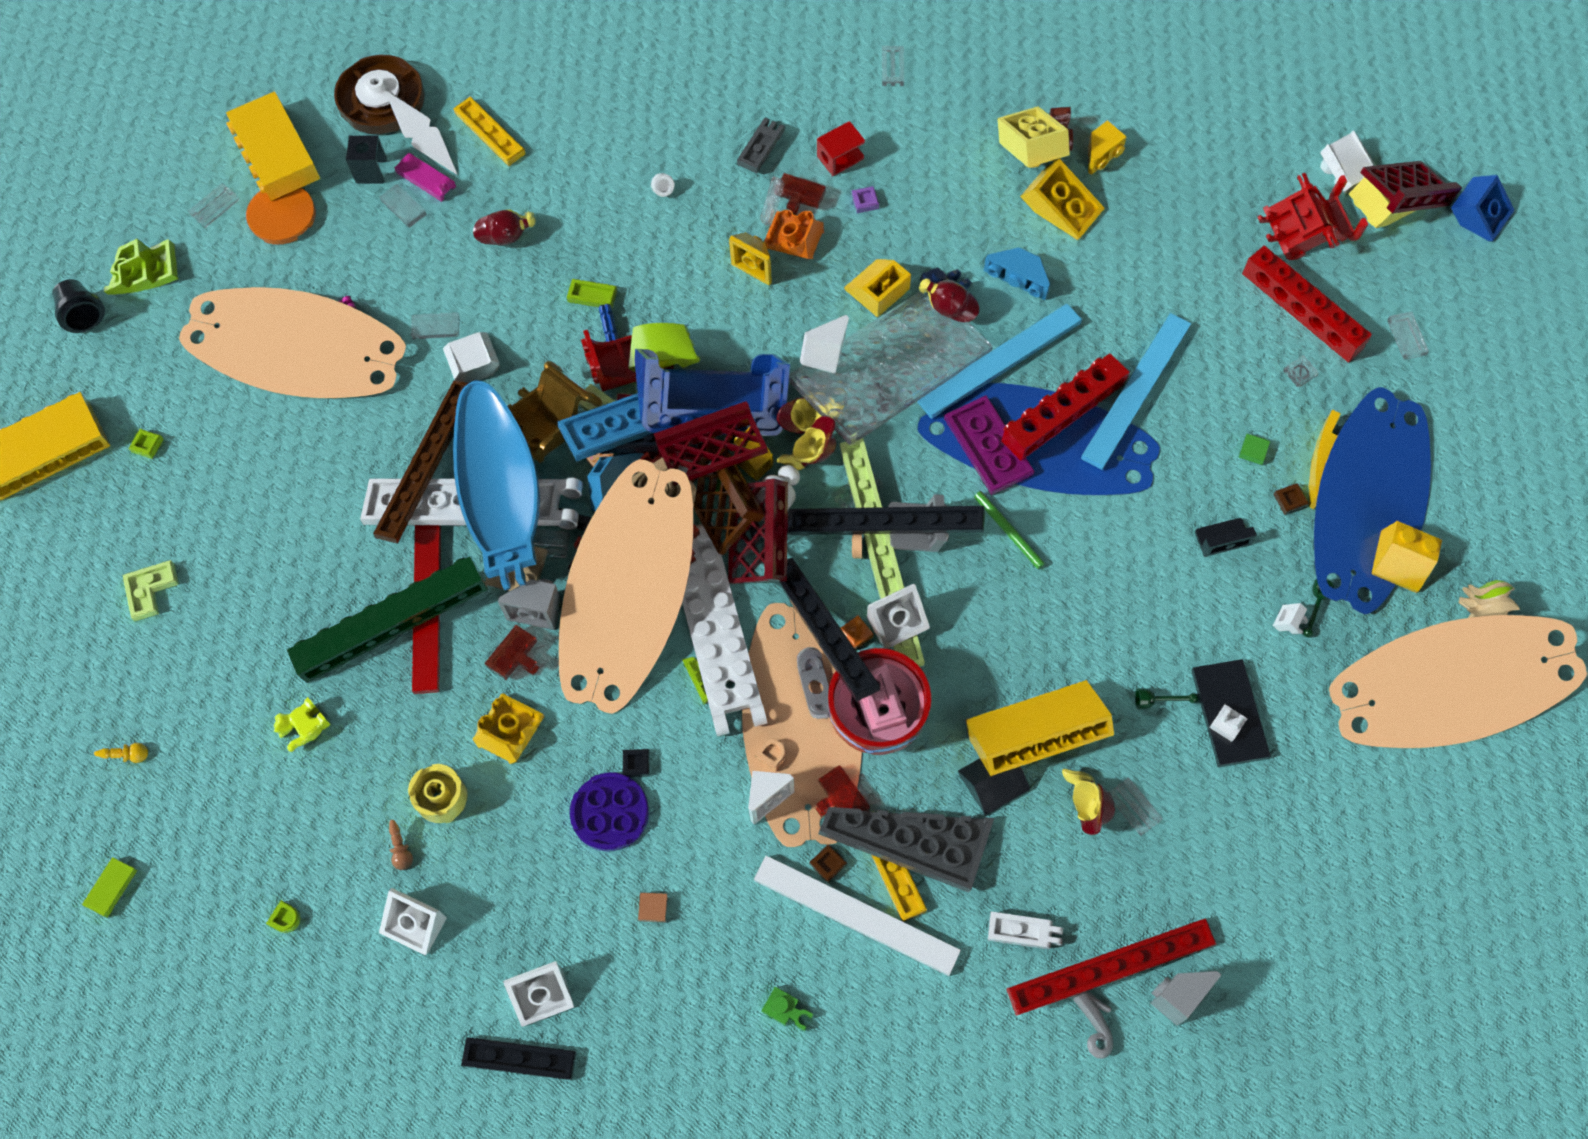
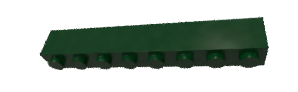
M470 556L456 560L453 565L433 572L430 577L422 581L413 582L408 588L388 595L385 600L377 604L368 605L361 612L343 618L338 624L330 628L321 629L316 635L307 640L296 642L293 647L287 649V652L297 675L308 683L488 590V587L473 559Z

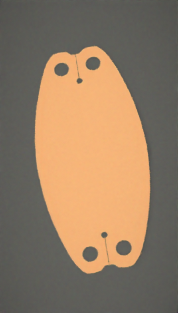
M266 287L223 289L193 298L189 308L191 320L187 325L183 326L179 336L181 344L189 353L235 380L274 393L310 398L360 397L389 390L393 387L396 380L395 364L403 357L406 348L405 342L392 329L351 306L308 292ZM206 301H211L215 305L214 311L208 315L201 312V305ZM216 323H219L220 327L215 328L214 325ZM196 330H201L205 335L204 340L199 344L192 343L190 339L191 334ZM384 341L394 343V350L391 354L386 355L380 351V345ZM366 356L370 357L369 362H365L364 358ZM380 370L384 373L385 378L381 384H373L371 382L370 376L374 371Z
M641 459L634 461L616 479L590 520L570 568L560 617L559 675L562 691L568 701L582 704L592 700L599 710L613 714L630 701L658 660L678 616L690 569L693 544V499L691 485L685 472L671 468L667 471H660L649 461ZM637 472L645 473L648 478L647 484L642 488H637L632 483V477ZM671 481L677 482L681 487V492L676 497H669L665 493V486ZM653 496L654 504H649L648 500ZM598 668H603L604 672L599 675L597 672ZM575 675H582L586 678L587 685L581 691H576L571 686V680ZM608 685H616L619 688L620 696L614 701L606 699L604 690Z
M772 603L765 608L758 620L749 650V658L767 719V724L755 727L750 708L742 709L743 737L751 778L752 771L791 774L794 778L795 792L765 816L774 835L784 846H801L806 840H810V834L811 840H816L820 844H835L837 841L818 834L820 830L819 822L826 815L828 807L853 809L859 782L862 752L850 747L839 737L833 728L830 717L828 719H817L811 716L797 668L799 652L808 647H815L821 652L828 685H830L836 670L795 608L793 609V607H789L785 603ZM780 614L785 618V625L782 628L774 629L770 626L769 621L773 615ZM795 629H796V634L799 635V638H798V639H793V634H795ZM813 681L809 684V690L814 694H820L823 691V686L820 682ZM770 739L781 741L786 748V758L777 771L755 757L762 744ZM806 804H810L812 806L811 810H809V813L808 810L805 809ZM789 818L798 820L800 824L799 831L795 834L786 833L783 829L785 820Z
M1491 615L1443 622L1397 638L1350 665L1331 683L1329 687L1330 697L1333 703L1339 706L1341 717L1338 721L1341 735L1351 742L1368 746L1428 748L1474 741L1517 726L1566 698L1585 680L1587 676L1586 666L1583 660L1577 657L1574 648L1577 643L1575 629L1572 625L1553 618ZM1559 630L1563 633L1564 642L1562 645L1553 646L1549 643L1548 635L1551 631ZM1543 656L1547 657L1546 663L1541 661ZM1567 664L1573 668L1574 676L1571 680L1564 681L1559 677L1558 670L1562 665ZM1353 682L1357 685L1358 694L1354 698H1347L1343 695L1342 687L1345 683ZM1370 700L1375 701L1374 706L1369 705ZM1363 717L1367 720L1368 728L1365 732L1357 733L1353 730L1352 721L1354 718Z

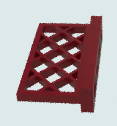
M1422 161L1363 167L1360 172L1390 200L1386 208L1392 214L1450 206L1462 189L1457 182L1445 183Z
M747 401L654 433L658 451L664 460L667 470L670 468L677 469L679 465L689 468L685 473L689 481L768 453V448L752 417ZM750 425L747 433L737 431L739 428ZM722 434H728L724 441L714 439V437ZM733 436L743 439L740 446L730 443ZM749 441L759 443L760 447L754 449L745 448ZM704 442L700 450L691 447V445ZM710 444L720 447L716 454L706 452ZM725 449L735 451L734 456L729 458L723 457L722 454ZM677 450L681 451L677 458L667 455ZM686 453L697 455L693 462L683 460ZM702 457L712 460L709 465H699ZM672 481L674 486L678 485L677 482Z
M773 478L766 479L764 482L747 483L750 490L753 489L752 493L765 514V523L760 527L756 521H752L729 548V584L770 581L787 582L788 482ZM762 488H766L765 499L761 503L756 495ZM736 513L735 527H737L738 518L740 517L739 513ZM753 525L758 532L750 540L745 533ZM763 537L765 539V548L760 552L755 545ZM742 538L747 546L740 554L737 551V544ZM753 550L758 557L750 565L745 560V557ZM761 561L764 563V576H759L755 571ZM742 563L747 570L742 577L737 578V568Z

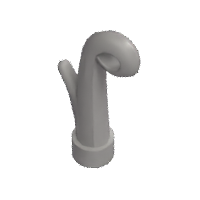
M1089 990L1071 996L1098 1032L1088 1038L1087 1048L1089 1052L1099 1059L1108 1057L1113 1049V1037L1100 1010L1109 1013L1111 1008L1097 999ZM1097 1040L1103 1042L1102 1049L1096 1046Z

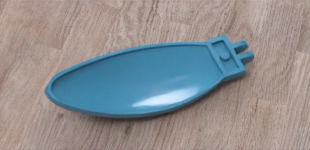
M474 380L461 390L456 406L453 442L455 485L465 523L483 554L486 576L489 579L500 575L503 589L508 590L511 589L509 572L515 571L516 581L522 586L526 584L523 568L537 564L533 539L537 528L540 507L538 475L524 434L503 399L486 382Z

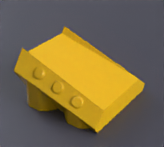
M502 693L499 698L493 701L492 709L488 715H484L478 720L477 732L472 740L478 748H483L512 764L517 762L545 716L543 713Z

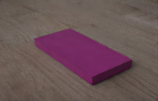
M987 395L944 415L946 423L991 495L1034 475L1035 471L1027 458L1020 461L1001 441L1004 434L1003 429L1006 425Z

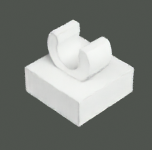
M1301 603L1283 605L1273 626L1278 631L1302 634L1303 631L1299 628V625L1308 623L1307 617L1304 616L1307 608Z
M1224 705L1209 728L1232 742L1247 718L1229 706Z

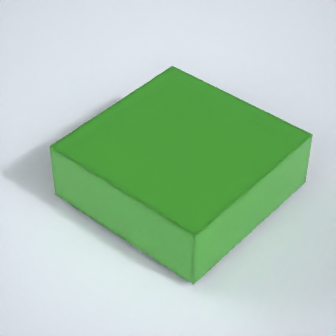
M1246 434L1239 458L1262 465L1270 441Z

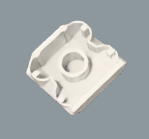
M1354 130L1334 143L1328 144L1320 152L1323 157L1320 165L1324 173L1335 176V184L1341 175H1345L1348 181L1343 189L1345 194L1353 190L1364 178L1360 173L1363 167L1376 166Z
M478 332L448 343L443 348L453 377L457 381L470 383L474 380H481L492 376L500 367L487 332Z

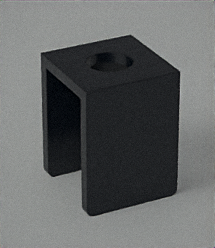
M349 136L346 162L355 183L383 184L385 179L378 162H387V157L379 136Z

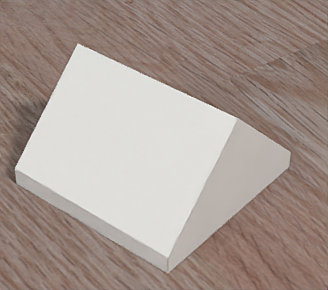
M847 315L805 332L800 357L802 365L836 373L849 320Z
M915 584L868 605L867 619L885 649L930 629Z
M752 771L748 808L750 820L753 824H756L795 792L794 778L791 774Z
M391 888L388 892L379 933L419 953L427 955L447 917L439 910Z
M557 961L503 981L522 1027L574 1008L563 969Z

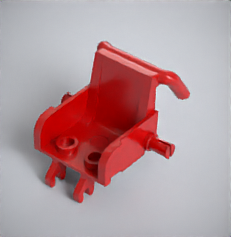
M1302 173L1304 181L1300 175L1297 177L1302 187L1300 191L1270 207L1268 205L1263 207L1266 216L1262 217V215H1259L1257 217L1259 223H1270L1275 235L1267 234L1266 238L1268 242L1278 241L1288 260L1301 258L1306 255L1305 252L1326 241L1331 249L1335 248L1332 240L1336 247L1340 244L1338 240L1342 242L1346 239L1357 241L1369 225L1366 218H1362L1354 230L1338 197L1348 182L1345 175L1339 177L1329 195V199L1326 200L1320 190L1310 183L1307 174Z

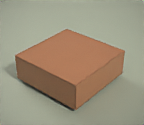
M640 893L638 920L642 922L666 923L668 895Z

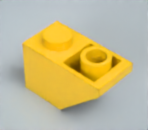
M1108 120L1091 132L1088 145V173L1091 175L1098 169H1104L1114 157L1118 158L1125 150L1126 136Z
M735 437L734 445L740 446L743 439ZM749 441L745 448L754 449L760 447L759 443ZM768 449V453L736 465L754 480L758 481L773 467V454Z

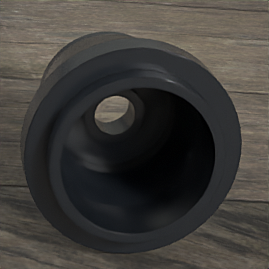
M67 279L59 282L54 287L52 297L55 304V318L62 329L71 333H82L94 328L102 321L105 314V307L96 294L89 292L81 282Z

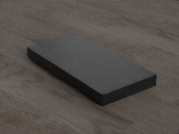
M1243 659L1193 667L1191 672L1217 767L1269 759L1271 755ZM1224 705L1229 706L1247 718L1232 742L1209 728Z

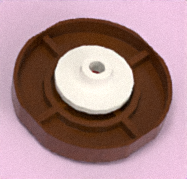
M373 55L360 59L342 72L335 85L334 99L341 117L355 130L368 134H385L396 132L400 129L385 90L419 112L424 103L425 92L419 73L404 59L392 55Z

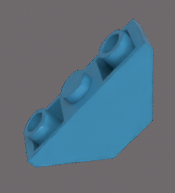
M1019 247L987 255L984 271L990 276L1004 280L1013 287L1025 290L1034 297L1046 300L1050 283L1039 256Z
M625 453L599 458L587 476L591 511L595 513L611 486L630 464L639 459L643 460L645 457L643 453Z

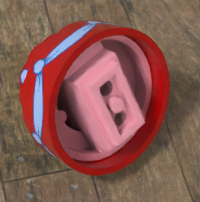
M872 648L857 652L878 682L880 691L856 702L835 671L828 690V710L833 728L843 741L860 752L886 755L900 751L918 737L929 715L931 689L926 675L912 659L895 650ZM886 707L889 712L883 714L879 711V708Z

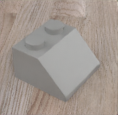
M531 579L525 585L516 587L498 599L506 620L555 630L563 604L556 584L547 579H540L539 581Z
M1218 971L1179 973L1171 979L1166 977L1151 993L1155 998L1150 1004L1178 1026L1189 1018L1220 978L1221 974Z

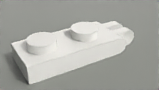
M992 911L990 913L988 941L1041 949H1051V945H1062V939L1052 937V934L1062 935L1063 928L1053 926V921Z

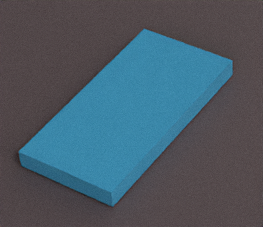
M638 393L557 421L558 428L576 461L654 434L647 431L641 424Z

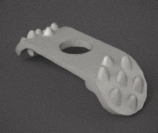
M815 647L804 648L797 656V668L809 712L813 718L828 719L830 717L828 710L829 685L823 667L822 654ZM811 682H820L823 686V691L820 694L812 693L809 690Z

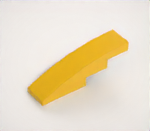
M1331 410L1323 425L1311 461L1309 507L1312 509L1316 507L1322 473L1338 436L1332 433L1341 413L1335 410Z

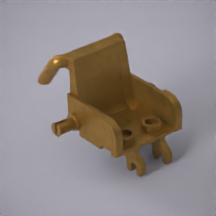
M547 361L544 363V370L541 373L538 387L531 392L522 387L518 391V395L522 399L513 405L509 404L507 407L522 430L533 459L541 463L546 455L565 442L558 428L557 421L577 415L581 400L587 401L596 407L602 405V400L595 394L583 390L564 375L560 366L552 361Z

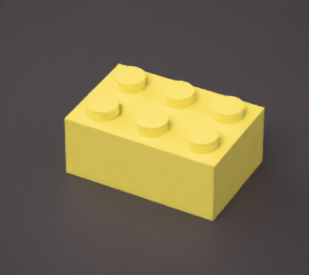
M1039 106L997 118L999 143L1028 168H1035L1042 163L1056 161L1059 158L1070 155L1068 129Z

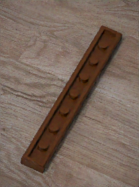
M453 380L373 533L375 538L398 544L454 436L457 401L461 390L469 383Z

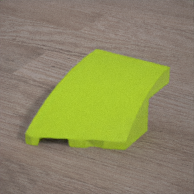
M135 239L118 247L115 262L110 270L112 278L109 286L104 287V292L107 295L134 293L156 288L177 280L178 273L174 243L167 239L149 248L139 239Z
M649 323L633 327L628 368L634 372L635 349H649L655 352L659 358V366L662 369L674 364L684 368L700 362V357L694 351L693 340L690 339L689 330L684 324Z

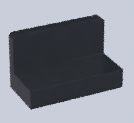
M1242 518L1195 530V535L1204 557L1250 546L1257 536L1254 527L1246 528Z

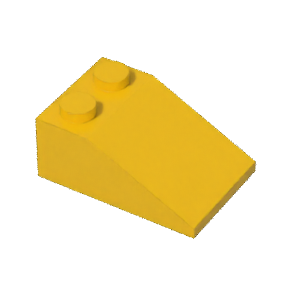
M1060 158L1047 165L1020 196L1036 214L1077 240L1080 239L1105 209Z

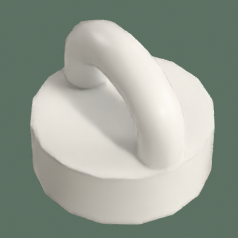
M659 173L653 177L651 188L657 195L666 197L673 192L675 182L668 174Z

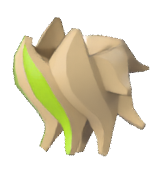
M1502 580L1487 582L1479 588L1471 584L1468 586L1469 588L1463 587L1462 590L1470 598L1460 597L1458 602L1471 613L1468 618L1508 615L1509 611L1520 610V607L1509 597V594L1515 588Z

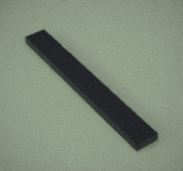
M933 506L789 509L787 533L789 535L984 533L985 507Z
M787 559V582H778V584L856 702L880 691L878 682L794 559Z

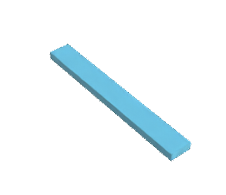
M1065 304L918 397L917 403L931 419L1080 325L1082 319L1068 304Z
M1172 313L1169 314L1082 454V460L1103 470L1189 330L1190 322Z

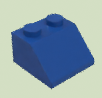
M1498 175L1473 177L1451 207L1460 226L1487 241H1493L1514 212V208Z

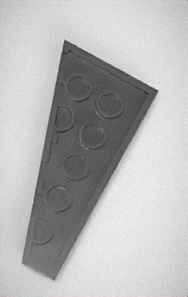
M828 807L818 834L969 893L972 889L994 818L975 819L971 818V816H961L959 818L945 817L943 814L902 812V814L888 813V811L882 810L869 812L852 808Z

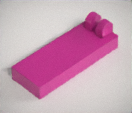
M408 153L394 167L397 174L441 202L445 199L444 195L450 189L456 187L452 179L411 153Z

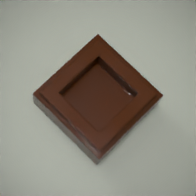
M1298 483L1276 490L1273 494L1284 515L1306 508L1309 504Z
M828 844L809 862V865L829 883L847 865V862Z

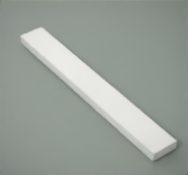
M765 856L754 878L755 882L947 976L950 975L961 951L768 856Z

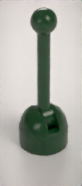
M1315 579L1312 587V593L1317 599L1308 626L1303 630V635L1307 638L1313 635L1312 628L1321 601L1327 599V597L1323 596L1317 579ZM1327 580L1328 585L1334 588L1335 585Z
M1137 688L1135 691V705L1137 709L1151 708L1155 701H1189L1190 703H1196L1198 695L1191 693L1189 696H1155L1154 692L1150 689Z

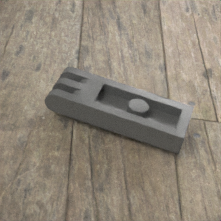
M765 117L738 157L737 165L758 173L784 133L785 125L780 124L777 128L778 123L772 121L769 125L770 119Z

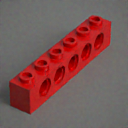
M1265 245L1248 258L1242 274L1349 363L1365 348L1372 334Z
M1111 353L1103 358H1097L1086 371L1082 369L1074 376L1072 381L1062 383L1054 394L1044 396L1040 400L1039 405L1025 410L1017 421L1011 420L1003 429L1004 434L1001 441L1022 461L1124 386L1130 372Z

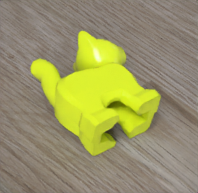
M308 697L303 705L295 708L290 714L279 713L275 716L274 732L278 733L280 738L285 737L293 728L299 734L298 738L288 744L287 749L290 752H293L297 747L303 746L309 741H313L320 735L322 730L330 726L321 713L317 714L320 711Z

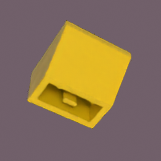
M876 259L847 284L844 290L878 318L910 290L911 274L895 260Z

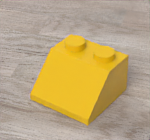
M1396 521L1381 530L1371 574L1417 593L1438 562L1442 539Z

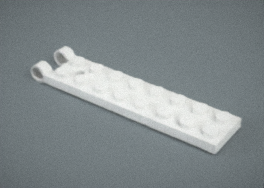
M576 478L538 479L540 507L537 526H559L566 530L577 528L578 512L572 509L558 510L560 495L570 499L580 498L582 496L583 482ZM369 479L360 518L363 525H378L401 479ZM431 479L408 525H466L459 505L455 479Z
M703 525L693 526L692 555L682 604L718 737L730 734L725 716L727 713L750 708L755 727L767 724V719L722 556L716 551ZM728 681L735 683V687L732 689L726 688L725 685Z

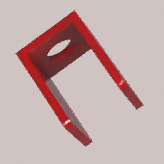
M848 121L817 138V157L830 174L834 176L864 160V154L858 147L865 143V139L854 125Z

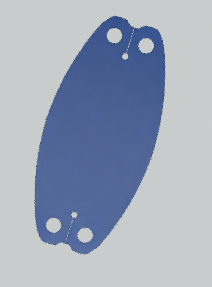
M987 383L931 419L927 414L921 417L917 430L934 447L974 468L944 419L945 414L987 395L1004 424L1007 425L1011 420L1017 421L1021 418V415L1028 408H1034L1039 405L1040 400L1048 394L1051 396L1055 392L1024 385ZM1095 406L1028 455L1026 458L1035 471L1034 475L1016 484L1038 490L1076 495H1120L1140 492L1151 487L1153 473L1150 470V465L1152 461L1157 459L1160 447L1150 435L1137 426L1130 424L1103 470L1082 460V454L1109 412ZM933 422L942 423L944 425V432L940 435L932 434L929 430L930 424ZM1137 441L1146 443L1148 447L1147 452L1142 455L1136 454L1132 449L1133 443ZM1119 455L1123 456L1122 461L1117 459ZM1129 470H1136L1140 473L1141 479L1138 483L1133 484L1126 480L1125 476Z
M1382 387L1370 391L1360 401L1338 434L1322 473L1314 522L1315 569L1317 582L1323 596L1334 601L1341 599L1348 601L1353 609L1363 614H1369L1376 610L1396 585L1371 574L1381 530L1399 521L1421 531L1425 520L1430 489V438L1424 410L1416 402L1410 400L1403 402L1396 399L1391 391ZM1377 398H1383L1387 401L1388 410L1386 412H1380L1376 409L1374 404ZM1410 411L1416 414L1418 418L1416 425L1411 426L1405 422L1404 415L1406 412ZM1393 421L1395 424L1394 429L1390 427V423H1393ZM1351 570L1356 571V575L1353 577L1351 575ZM1330 573H1335L1340 577L1341 585L1339 588H1332L1328 585L1327 576ZM1366 587L1371 591V601L1363 602L1359 599V588Z

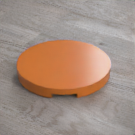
M299 188L272 201L267 193L262 194L259 191L251 199L246 211V220L252 233L264 240V242L276 245L298 240V236L312 227L316 217L314 202L303 188Z

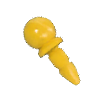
M133 743L130 746L124 744L123 749H100L95 751L94 755L104 759L122 757L123 762L130 760L133 763H141L147 758L148 749L142 743Z

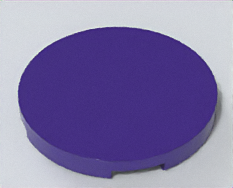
M615 772L601 773L591 777L590 780L585 782L575 792L570 804V822L578 838L587 846L599 851H617L633 844L644 832L649 818V805L642 788L630 777Z

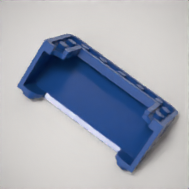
M635 349L634 362L641 424L647 431L656 433L747 401L752 417L762 436H774L782 432L783 428L777 422V414L780 408L787 403L790 364L776 354H759L752 360L751 372L662 369L659 366V358L655 352L649 349ZM750 425L739 428L737 431L745 432Z

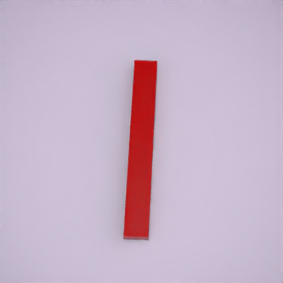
M415 525L414 582L422 581L430 577L433 572L441 570V525ZM440 615L413 628V694L439 692Z
M1204 918L1020 983L1006 990L1015 1015L1018 1016L1216 945L1208 922Z

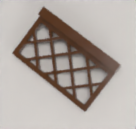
M710 444L706 452L716 454L720 447ZM725 449L722 454L723 457H731L728 449ZM703 457L699 465L706 466L712 460ZM736 464L691 480L694 483L698 479L693 508L716 551L721 555L728 551L752 521L760 522L765 516ZM705 479H710L708 492H704ZM717 479L721 480L720 492H715ZM703 496H707L706 509L702 507ZM715 496H719L718 509H713ZM727 496L731 498L730 509H725ZM712 513H717L715 526L711 524ZM724 513H729L727 526H723ZM736 513H739L743 520L735 527ZM722 530H727V532H726V539H725V541L722 543V542H721Z

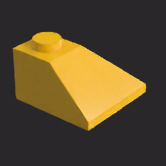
M746 232L731 235L729 238L731 265L770 286L772 283L771 260L762 239Z

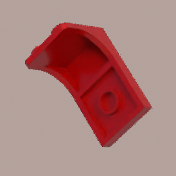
M588 329L583 331L585 338L581 339L586 361L590 367L594 384H599L602 392L636 382V372L628 368L632 335L609 342H598L590 338ZM672 365L663 369H674V366Z

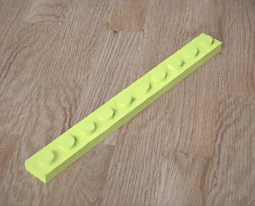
M864 439L839 443L855 508L882 507ZM863 534L880 599L903 589L904 585L895 552L890 545V534ZM917 635L893 646L895 651L908 656L919 667L924 666L925 661Z

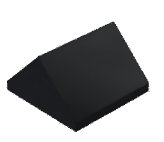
M979 758L958 770L959 776L985 816L1030 790L1021 766L990 776Z

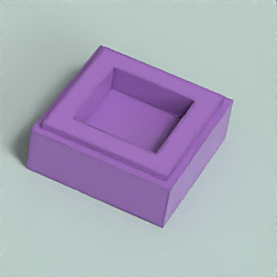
M874 186L852 190V198L857 213L879 209Z

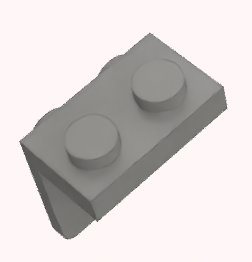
M934 494L927 504L891 502L888 507H933L947 505L944 504V495ZM949 533L890 534V545L893 549L938 552L944 543L948 541Z

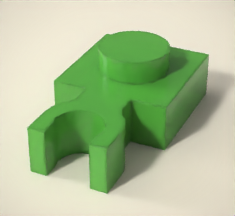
M774 987L761 1010L762 1013L784 1026L791 1019L795 1022L796 1027L804 1032L806 1026L799 1023V1018L803 1015L810 1019L813 1017V1014L807 1010L796 1009L799 1000L777 987Z

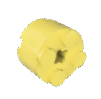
M433 764L425 769H420L414 774L409 783L408 794L411 804L424 819L433 823H450L454 821L463 811L467 802L468 792L465 784L452 768L443 764Z

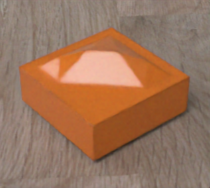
M859 615L841 627V630L855 650L873 638L874 635Z

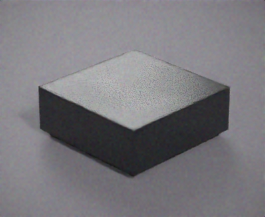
M649 749L623 750V775L628 777H650Z

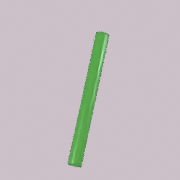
M979 491L974 496L978 503L985 507V511L1037 569L1041 568L1045 562L984 493Z

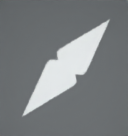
M385 90L405 138H413L411 145L457 174L438 128L429 127L431 120L427 116Z

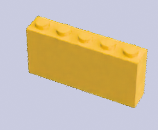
M275 91L226 112L230 120L226 124L232 135L237 134L233 138L238 148H244V151H241L243 158L247 164L252 163L248 167L254 179H260L256 183L261 193H267L271 201L321 179Z
M81 392L69 395L60 402L47 406L31 416L24 417L21 421L0 429V501L110 447L91 404Z
M1087 680L966 719L969 740L990 776L1114 735L1112 714Z

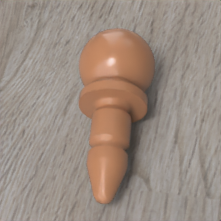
M390 820L389 833L394 848L390 849V852L393 853L391 862L396 869L406 870L412 865L413 856L407 850L408 844L403 845L399 826L395 820Z

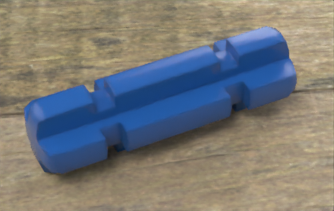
M611 305L599 306L606 342L619 339Z

